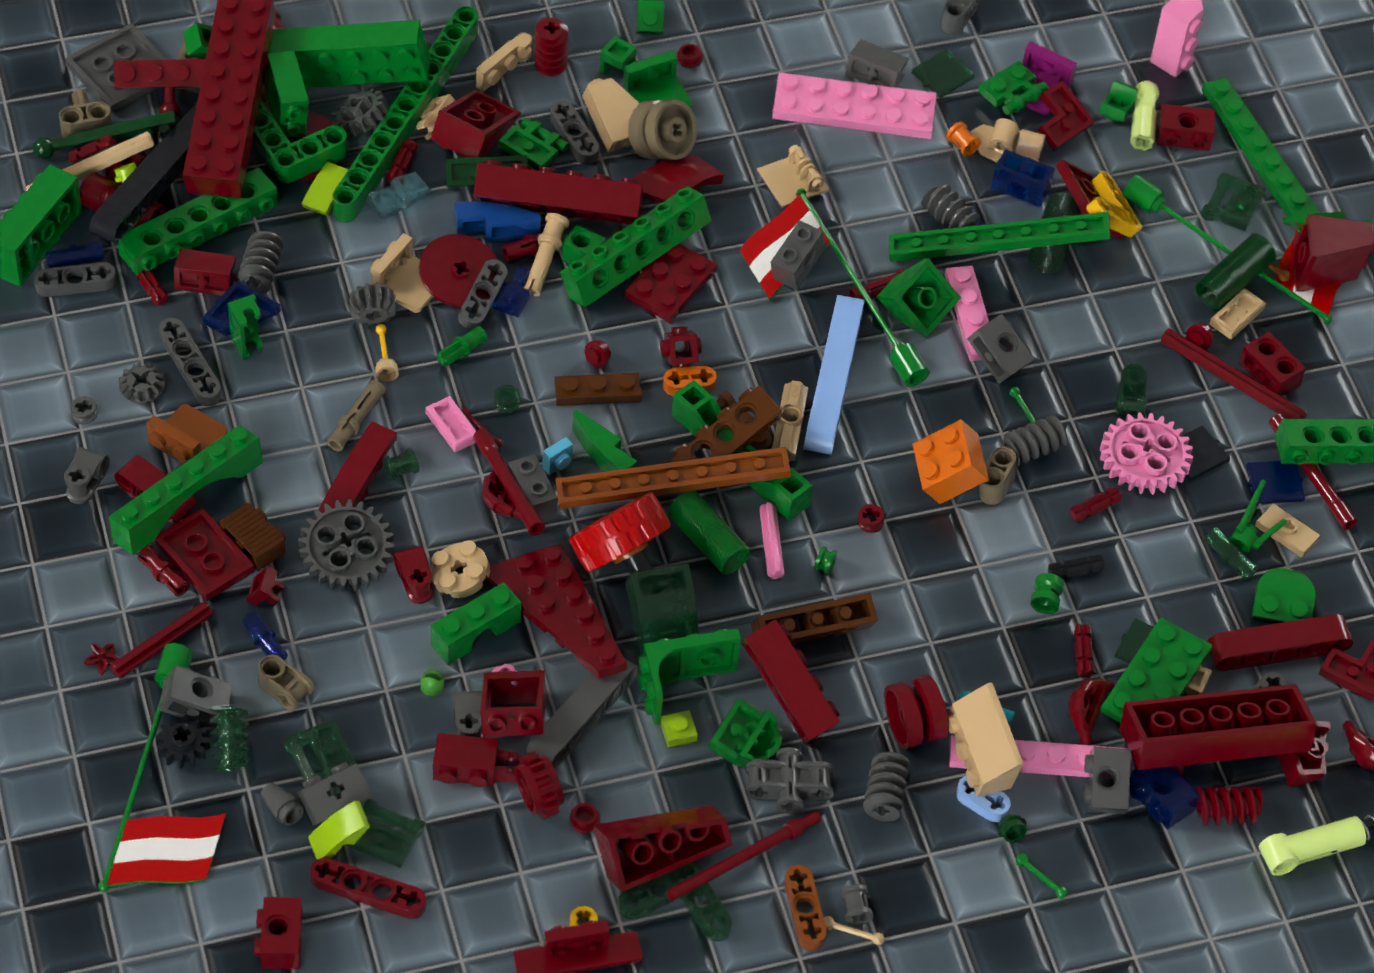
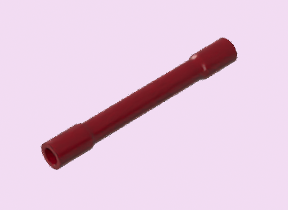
M1277 414L1269 420V425L1275 434L1281 420L1286 419L1283 414ZM1299 464L1328 505L1330 512L1344 531L1353 528L1358 520L1346 503L1340 499L1317 464Z
M485 428L477 430L473 435V439L479 450L487 458L519 512V517L529 534L532 536L539 535L544 531L545 524L519 486L500 454L490 432Z

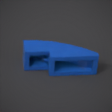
M492 202L454 203V222L457 234L467 236L485 234L486 242L522 239L528 234L533 236L541 233V216L532 211Z

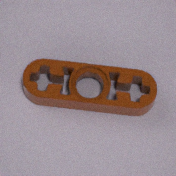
M793 865L785 873L784 888L797 941L803 949L816 951L823 947L827 930L813 875L806 866ZM794 877H799L803 881V892L798 893L799 888L797 882L793 880ZM800 902H808L813 906L814 910L805 914L798 911L796 906ZM812 922L811 927L813 934L817 935L816 939H811L810 935H807L808 923Z

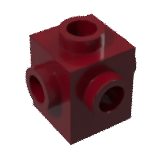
M687 326L672 327L671 332L664 333V340L660 341L661 356L666 357V361L674 365V368L690 367L691 363L699 362L698 354L702 353L701 339L697 337L695 332L688 330ZM683 341V348L675 350V342Z

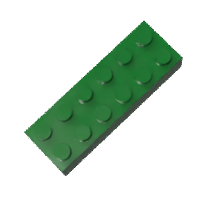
M420 20L273 29L269 53L294 50L305 88L427 81L430 54Z

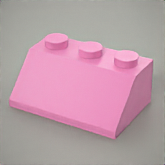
M1170 0L1162 7L1150 62L1175 78L1183 70L1187 71L1193 64V51L1198 44L1197 35L1203 24V21H1201L1204 10L1202 0Z

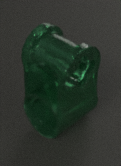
M1129 364L1123 368L1118 386L1115 416H1121V414L1138 416V412H1141L1145 418L1147 373L1142 366Z

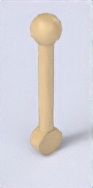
M830 916L824 917L826 930L838 929L873 940L876 945L883 944L885 940L881 933L871 934L836 923Z

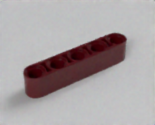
M1339 614L1220 632L1211 636L1207 641L1213 645L1210 654L1218 671H1230L1325 656L1330 653L1333 647L1345 652L1353 645V639L1345 618Z

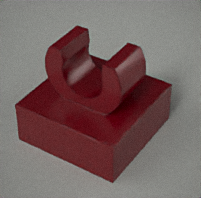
M267 566L253 578L246 602L256 607L263 601L275 606L281 600L279 596L272 592L273 590L279 593L285 587L282 582L275 580L276 570Z

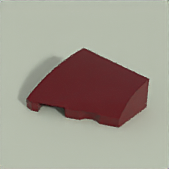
M1316 721L1317 727L1311 751L1277 755L1289 787L1314 782L1326 774L1327 762L1325 761V755L1329 749L1326 738L1327 732L1331 729L1330 721Z

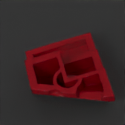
M690 154L678 160H665L637 174L632 179L637 180V184L642 185L643 192L646 193V199L663 203L687 186L700 192V186L723 184L724 173L696 155Z

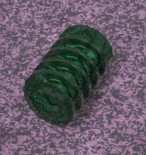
M237 705L209 707V710L218 712V716L209 719V722L218 724V728L211 730L210 734L219 737V740L210 743V745L220 750V752L211 755V759L220 761V764L212 767V770L229 771L249 765L250 758L242 756L250 751L248 745L242 744L249 740V734L242 732V730L249 727V723L241 719L248 715V710Z

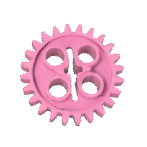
M1138 412L1137 419L1127 414L1126 421L1118 418L1116 426L1110 424L1108 432H1104L1099 450L1101 451L1100 460L1104 461V470H1111L1109 478L1119 477V486L1126 482L1129 484V491L1136 486L1139 488L1140 494L1144 492L1145 488H1149L1152 495H1154L1156 488L1166 493L1167 485L1175 489L1177 481L1182 483L1185 475L1189 474L1193 460L1191 455L1193 447L1188 445L1189 437H1181L1183 433L1182 428L1173 429L1174 421L1165 424L1164 416H1161L1157 421L1154 420L1153 413L1149 414L1148 419L1144 418L1141 412Z

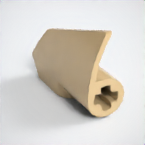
M1005 118L998 119L994 127L982 124L970 131L973 136L981 139V145L977 149L980 155L1028 178H1033L1046 135L1024 129L1018 130V125L1014 121Z

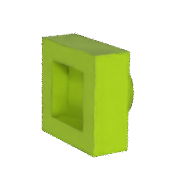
M690 710L661 716L660 724L668 748L697 742L698 734Z

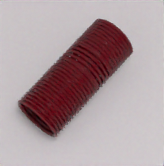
M91 172L84 178L79 187L81 205L97 211L121 184L96 172ZM155 202L131 229L164 214V205Z

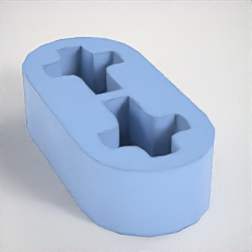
M966 776L960 779L956 796L963 805L991 822H1000L1004 816L1009 814L1011 801L1005 793L999 791L977 797L976 792L972 791L970 794L965 792L966 789H971ZM997 803L1001 805V808L998 807L996 810L991 808V805L995 806Z

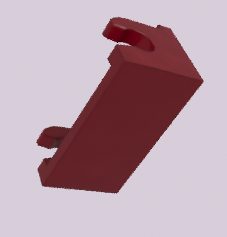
M180 249L174 266V289L229 297L235 279L233 269L236 263V256Z

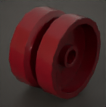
M926 674L910 680L909 686L901 681L885 687L884 705L887 719L894 738L901 748L906 750L922 744L923 738L928 742H934L947 737L949 727L946 706L937 683L930 675Z

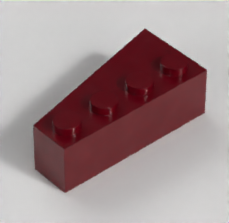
M711 805L593 825L607 879L621 892L732 846L726 818Z

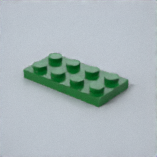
M1160 617L1101 706L1100 712L1121 723L1125 702L1182 696L1212 651L1213 645Z

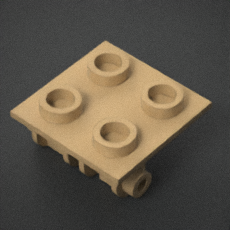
M793 145L789 148L788 158L757 168L758 173L782 208L788 206L797 197L796 192L798 189H805L807 198L830 191L811 159L806 155L804 149L798 145Z

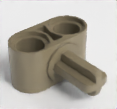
M81 88L76 89V92H73L71 95L73 105L63 108L59 113L60 129L63 138L68 137V135L112 125L109 105L101 101L89 102L87 91Z
M1005 446L997 447L986 460L985 465L989 480L979 485V496L982 502L995 505L1002 502L1016 476L1017 456L1013 449Z

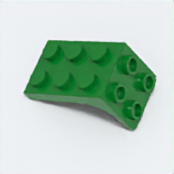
M720 629L713 633L690 634L682 638H665L644 644L643 656H639L641 672L638 673V684L640 690H645L647 698H644L645 711L647 716L652 715L654 724L661 723L662 689L668 684L680 680L737 671L741 643L739 629Z

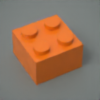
M961 419L912 444L922 490L939 504L989 480L979 435Z

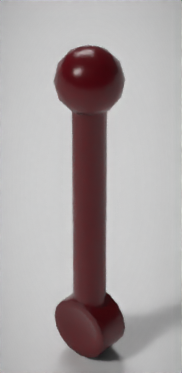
M467 408L461 410L478 430L485 428L471 415ZM491 434L498 449L503 446L502 439L496 438Z

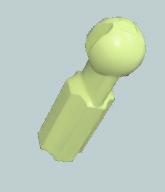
M1149 80L1140 82L1135 86L1139 91L1135 100V112L1132 116L1130 142L1134 149H1142L1144 151L1151 149L1155 142L1157 117L1155 106L1159 97L1157 85Z

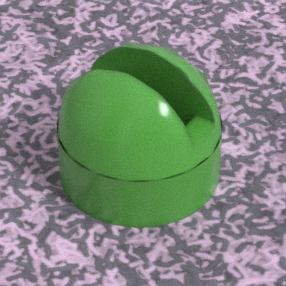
M437 670L424 672L420 680L421 691L427 696L441 694L444 690V677Z

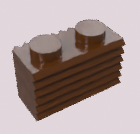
M250 502L220 520V527L254 564L256 571H260L266 565H270L271 562L285 554L286 537L282 530L277 526L273 528L269 524L265 513L260 508L255 509Z

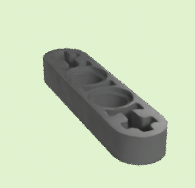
M177 318L163 320L159 324L160 340L194 397L204 406L217 404L221 400L222 395L220 383L185 325ZM168 330H172L173 332H177V339H176V340H174V336H173L172 333H171L170 331H168ZM180 348L191 350V353L185 356H181L176 352ZM192 368H201L204 371L197 376L188 373ZM206 383L207 389L213 393L208 394L207 391H203V384Z

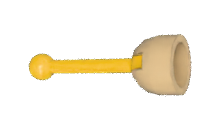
M378 324L375 330L379 334L382 358L376 363V377L379 381L391 382L399 375L398 365L394 359H388L385 340L387 328L384 324Z

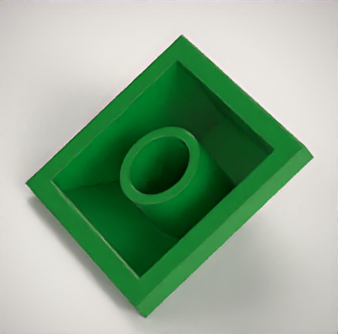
M929 258L923 259L895 276L877 296L893 317L923 337L929 336L961 298Z

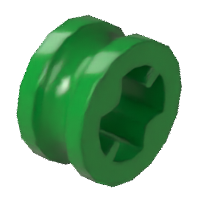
M823 546L816 559L814 571L823 570L824 574L828 576L834 566L837 551L829 552L827 547Z

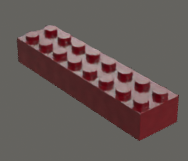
M273 0L217 1L183 171L186 193L241 198L267 65V54L269 53L276 18Z

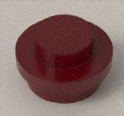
M695 44L683 45L676 55L678 64L685 68H696L703 61V54Z
M1193 324L1186 332L1188 340L1205 350L1213 342V331L1206 324Z
M600 340L591 341L585 346V357L588 363L594 367L602 368L607 365L608 360L611 358V351L605 342Z
M581 803L570 812L569 822L574 830L580 833H590L594 831L593 825L600 824V814L592 804Z

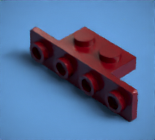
M593 920L571 927L556 926L551 930L544 931V946L518 950L513 953L517 973H576L641 962L643 957L637 932L609 935L607 921L597 922Z

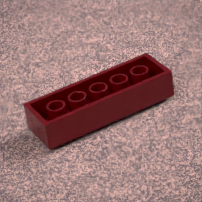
M485 160V164H477L473 192L476 202L506 204L536 213H556L566 217L627 225L632 224L637 218L641 217L644 192L642 185L637 184L638 181L635 179L621 178V182L611 181L609 176L595 174L594 178L583 177V173L577 171H567L565 175L558 174L555 169L540 167L539 171L528 170L529 166L524 164H512V167L501 166V162L494 160Z
M1292 684L1125 702L1120 731L1128 748L1131 749V755L1138 770L1311 751L1317 723L1297 685Z

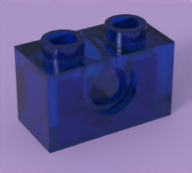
M1005 149L995 166L991 189L1041 207L1051 190L1055 168Z
M1172 766L1144 770L1136 768L1130 775L1129 792L1132 797L1137 801H1141L1149 810L1153 819L1161 822L1167 830L1195 811L1200 795Z

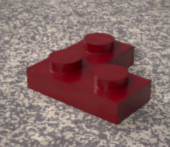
M1063 80L1040 96L1041 100L1055 117L1043 124L1037 131L1040 134L1046 135L1045 141L1053 151L1091 127L1095 122Z
M1371 640L1360 660L1333 647L1321 666L1318 675L1373 701L1374 640Z

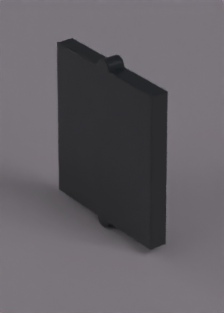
M1203 425L1181 436L1189 437L1188 445L1193 447L1191 453L1193 460L1189 474L1185 475L1189 481L1230 461L1228 454L1219 445V440L1214 439Z

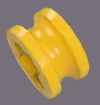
M588 906L577 907L570 914L569 927L577 926L579 918H582V921H584V918H587L589 921L598 922L597 913Z

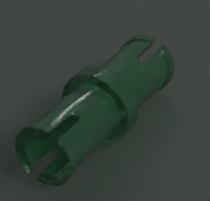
M1218 527L1206 535L1204 541L1221 556V561L1224 564H1229L1244 581L1256 573L1258 567L1241 552V547L1238 544H1233Z

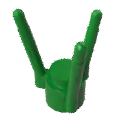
M1265 480L1260 481L1241 522L1229 539L1231 546L1239 552L1248 553L1251 548L1258 550L1264 541L1287 523L1285 519H1282L1260 537L1257 536V528L1250 524L1257 509L1256 503L1266 484Z

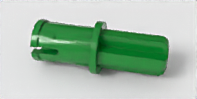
M476 326L462 337H455L453 343L438 352L437 361L443 367H447L462 356H469L474 348L488 340L485 330L480 326Z

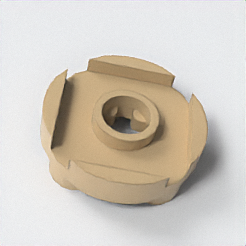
M467 540L450 545L442 551L435 552L431 558L432 565L430 570L436 589L442 594L443 592L450 594L452 598H464L478 592L483 587L482 582L486 575L489 577L490 564L484 551L477 547L473 541ZM465 566L462 574H458L455 571L458 567Z

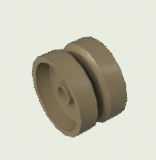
M648 100L642 102L633 110L629 119L628 134L630 143L634 151L645 159L678 160L684 158L693 149L696 142V117L691 108L683 101Z

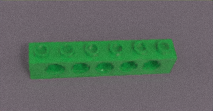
M258 167L246 173L241 198L203 194L128 231L118 242L119 255L136 276L142 270L150 271L156 266L178 257L180 249L190 250L198 247L204 242L223 235L226 231L240 224L247 223L250 219L264 212H269L277 206V187Z
M687 186L663 203L658 204L644 216L637 218L623 230L615 233L601 245L594 247L580 259L572 262L560 272L568 298L584 308L712 222L705 196Z
M1282 419L1274 436L1282 464H1374V419Z

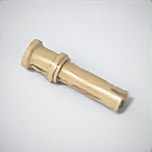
M546 214L545 220L547 222L543 234L538 236L540 246L526 285L523 288L524 292L532 295L533 291H535L534 296H540L554 253L562 246L561 238L564 229L569 226L570 221L560 214Z

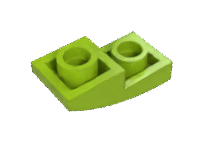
M327 162L311 184L301 203L302 206L328 217L333 207L334 190L349 169Z
M353 801L338 810L308 836L317 860L321 858L332 859L344 844L354 845L370 827L360 801Z

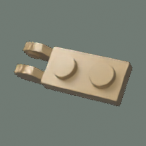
M527 33L519 34V36L508 41L476 68V88L484 92L491 85H495L507 71H512L518 62H526L532 56V49L529 47L533 42L532 36Z

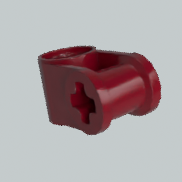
M423 546L393 553L398 576L402 580L409 600L417 604L428 602L434 593L431 584L432 572Z

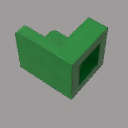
M614 36L600 51L599 72L604 75L611 66L623 70L625 65L636 62L637 47Z

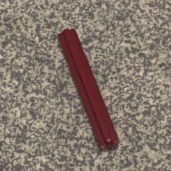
M200 603L113 662L110 666L112 672L117 678H123L161 652L166 644L176 642L213 616L212 609L207 603Z

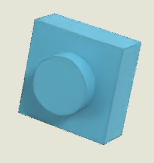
M565 437L543 450L542 468L549 475L557 470L565 469L572 462L573 444Z

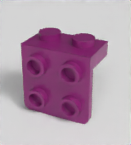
M1032 41L1028 43L1025 47L1022 64L1036 76L1035 84L1038 85L1041 82H1045L1048 85V89L1063 80L1067 87L1070 88L1073 85L1077 63ZM1041 98L1035 102L1030 101L1025 104L1026 107L1047 116L1051 114V111Z

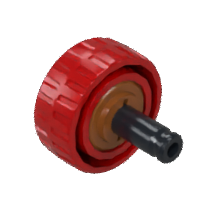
M652 492L627 503L569 537V542L576 556L587 572L594 571L612 561L614 564L623 561L639 592L645 597L646 604H652L666 596V590H663L661 587V581L643 549L650 545L648 541L665 532L671 526L663 507Z

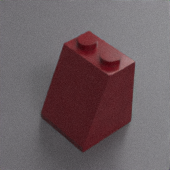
M1308 214L1292 248L1296 291L1304 292L1342 281L1347 282L1357 279L1361 270L1367 266L1370 251H1374L1372 223Z

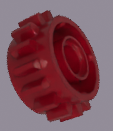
M535 751L519 758V765L514 767V773L519 791L528 810L532 815L539 814L543 819L558 814V808L564 804V795L552 763L546 755L539 756Z

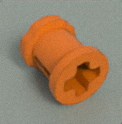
M961 121L954 124L946 134V139L950 143L956 144L960 148V153L965 157L974 154L981 145V139L973 136L967 130L966 124Z

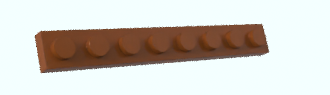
M786 447L555 478L559 508L564 509L637 499L650 492L658 496L791 477L787 449Z

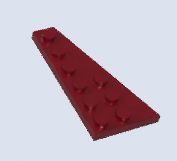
M561 543L490 565L489 577L486 575L484 582L489 581L495 587L504 582L521 601V613L544 633L548 631L555 637V642L559 646L569 649L575 655V659L598 679L627 670L625 658Z

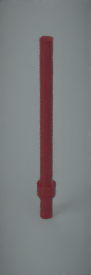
M813 811L799 820L794 818L783 824L782 829L666 891L668 899L673 902L787 839L794 840L804 834V830L821 822L820 814L817 811Z

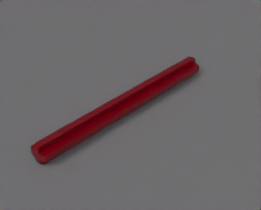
M1167 329L1163 333L1161 342L1276 413L1283 414L1286 419L1306 418L1307 412L1301 407L1172 329Z

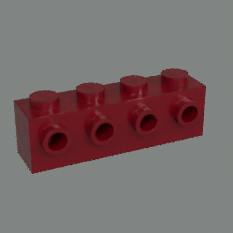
M775 619L745 637L741 643L801 740L806 745L840 723L837 718L840 715L832 701L827 702L821 691L824 689L820 680L815 675L811 676L805 667L807 660L799 649L795 651L789 640L792 638L784 624L779 625Z

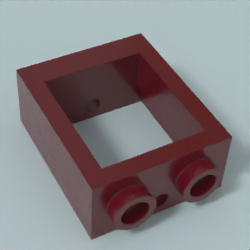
M545 671L484 672L480 709L482 736L544 735L546 709ZM516 681L518 684L513 685L511 682ZM536 703V706L493 708V704Z

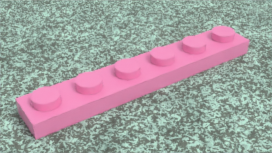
M951 735L949 767L966 768L964 761H961L957 756V742L954 735ZM1015 740L1024 763L1020 770L1021 773L1089 777V773L1084 772L1085 755H1090L1093 747H1106ZM1130 755V780L1132 776V755ZM1106 773L1099 775V778L1113 779Z

